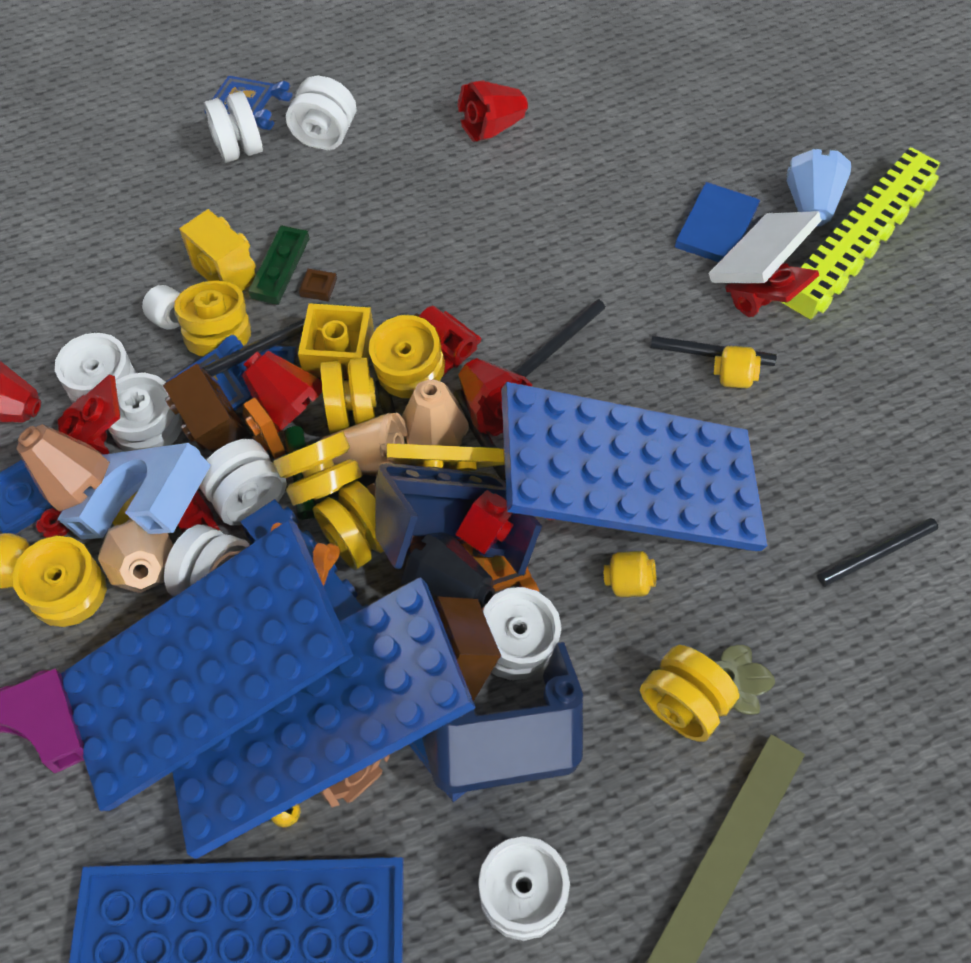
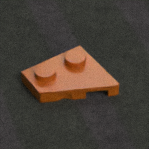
M254 397L244 403L243 417L254 435L252 436L253 440L260 443L265 451L268 450L274 459L285 454L286 452L272 419Z

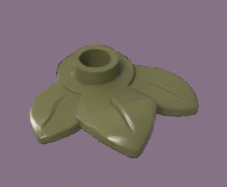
M745 645L730 646L722 652L720 661L715 663L731 677L738 688L740 697L733 706V709L742 714L757 715L760 713V704L757 696L768 692L774 686L775 678L765 666L759 663H752L750 647Z

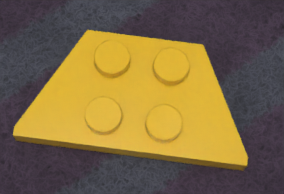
M387 443L386 458L403 465L449 468L462 471L505 465L504 448Z

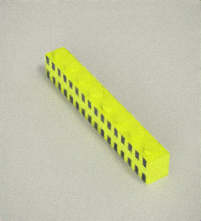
M909 147L802 265L801 268L818 270L820 276L791 301L781 303L810 320L818 311L824 313L833 300V294L840 295L849 282L848 277L850 275L855 277L865 263L864 259L866 257L871 259L880 246L879 242L881 240L886 242L895 229L894 225L896 223L899 225L903 223L910 212V206L913 208L917 207L925 194L924 190L931 191L939 178L936 172L940 162Z

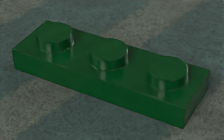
M280 225L249 288L250 299L279 305L310 239L308 231Z

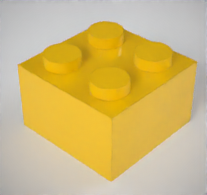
M207 209L179 228L192 267L207 281L230 282L238 286L241 291L252 284L256 276L254 271L256 265L250 257L248 250L250 244L242 233L239 232L237 234L233 231L222 216L218 218Z
M309 303L298 350L301 369L321 378L322 362L339 361L343 368L344 379L349 380L348 363L350 359L367 357L369 363V342L374 333L371 307Z

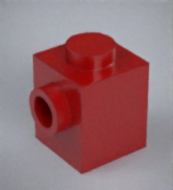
M486 490L473 503L455 535L485 554L497 540L503 542L514 525L509 522L514 513L507 512V501L503 497Z

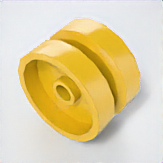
M205 281L188 287L175 300L174 310L178 323L181 326L182 338L190 352L204 357L215 350L230 335H235L243 346L250 339L251 325L249 316L246 313L243 292L238 286L226 281Z
M399 315L386 320L375 329L369 342V354L379 382L389 394L400 398H411L418 383L429 379L437 381L442 379L445 361L441 351L440 340L435 327L426 319L414 315Z
M367 357L350 359L348 363L349 380L344 379L343 368L339 361L321 363L324 406L330 434L349 428V411L353 410L356 425L375 418L374 407H377L373 377L370 378Z
M344 431L273 461L279 476L282 478H288L300 472L303 474V479L289 484L286 488L292 506L313 498L317 500L340 490L343 488V485L363 476L357 461L354 459H348L335 465L333 463V458L347 453L350 449Z
M354 480L339 490V501L328 497L315 505L313 512L330 544L339 547L341 558L350 568L356 571L372 559L371 549L379 553L384 552L375 536V497L364 485Z
M53 536L39 540L22 553L17 559L12 572L13 588L19 598L39 620L49 626L67 627L80 624L97 611L103 603L107 591L106 576L84 544L72 537Z
M683 645L672 646L661 660L660 669L652 671L640 687L643 700L661 720L681 735L697 742H705L709 739L720 723L719 717L726 716L740 697L738 688L731 677L717 663L705 654Z

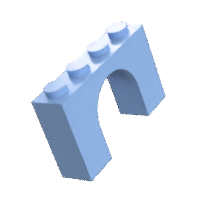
M189 443L103 454L102 456L110 463L102 483L95 490L89 486L83 492L88 497L81 504L63 510L58 520L81 540L103 538L121 507L137 492L125 513L149 534L173 533L211 465L201 456L200 451Z

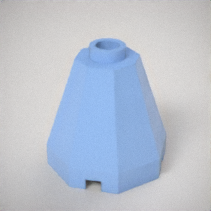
M812 149L792 157L790 167L787 170V183L798 212L819 211L821 222L816 227L823 226L831 221L851 173V162L839 151L830 150L829 155H822V150Z

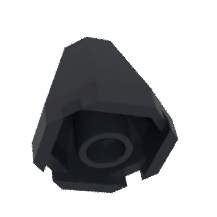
M445 532L427 534L422 542L426 543V546L422 550L415 548L409 555L401 580L402 587L421 577L427 583L434 603L438 597L478 599L481 608L485 607L495 594L492 577L455 537Z

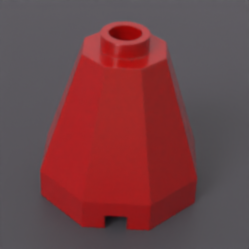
M482 80L462 85L457 104L459 112H464L465 119L460 120L461 126L473 142L493 138L523 119L528 109L527 98L520 89Z
M257 351L243 364L247 368L242 374L252 397L257 399L272 419L277 433L307 408L306 406L310 403V400L313 402L323 392L322 382L318 377L270 351H267L263 356Z
M478 358L465 363L458 374L473 425L479 432L486 434V431H489L494 436L503 433L501 389L505 383L511 382L533 387L526 377Z
M0 361V422H26L31 417H36L41 407V400L37 390Z

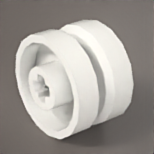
M319 75L308 77L301 83L295 98L287 110V126L292 134L303 144L309 147L333 150L341 145L357 111L356 103L350 91L341 83L329 77Z
M243 91L228 95L227 105L230 114L227 113L223 102L219 98L204 102L209 130L224 163L239 159L238 140L244 153L248 156L263 152L259 131Z
M99 332L84 334L72 339L61 348L55 359V373L72 403L82 395L85 396L109 374L115 376V380L128 374L136 373L122 343L112 335Z
M134 373L116 380L120 419L108 430L117 446L123 451L171 445L177 440L182 430V417L180 414L175 415L167 405L165 398L169 395L163 387V384L166 382L157 375Z
M240 439L226 444L206 459L211 466L199 486L207 500L212 502L215 511L223 522L233 526L241 525L240 521L272 500L276 499L279 502L285 493L287 481L286 478L279 476L274 463L271 462L268 453L260 443L253 439Z
M198 524L187 529L176 540L165 564L164 583L167 592L175 597L209 574L219 558L228 552L243 551L250 544L246 540L233 535L223 534L220 530L206 525Z
M525 587L507 588L495 594L483 610L501 654L492 673L508 680L527 679L542 669L559 642L561 633L559 613L552 602L538 591Z
M525 836L507 839L493 848L482 864L478 882L482 912L491 926L508 938L525 941L539 938L553 929L564 913L570 886L566 864L558 852L540 839ZM527 882V888L530 891L528 893L519 892L517 890L518 883Z

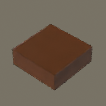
M308 268L299 289L300 297L329 302L337 281L336 273Z

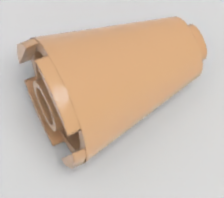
M386 413L320 439L321 441L344 431L350 449L347 453L333 458L334 465L348 459H354L357 461L362 475L376 477L381 464H400L386 458L387 443L405 444L404 437L408 435V430L404 419L399 413Z

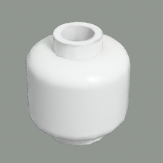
M157 285L151 288L143 299L142 309L144 315L161 328L170 330L179 327L180 324L178 323L174 307L175 300L180 292L166 285Z

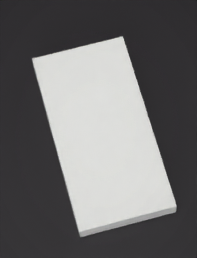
M819 211L766 213L709 272L711 282L765 283L821 222Z

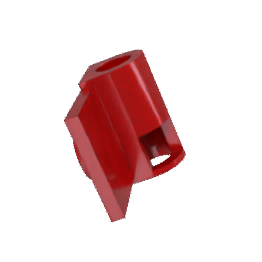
M782 263L765 283H729L725 286L726 292L731 293L734 305L747 317H754L758 314L761 306H767L773 300L788 303L820 275L818 270L793 267Z
M432 305L419 315L420 318L426 319L434 326L438 334L445 361L444 375L453 367L457 368L477 350L481 337L447 311L442 312Z
M109 374L89 393L85 396L82 395L63 412V416L58 419L59 432L91 445L101 455L109 454L108 448L104 446V441L107 439V429L120 419L115 376Z

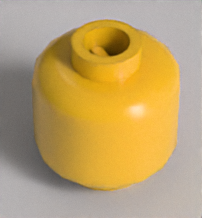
M726 346L723 349L722 356H715L714 375H720V383L724 387L750 388L753 381H759L761 356H756V351L751 347Z
M644 551L616 552L611 557L610 565H604L605 585L611 586L612 591L617 597H643L650 592L651 587H656L654 559H649Z

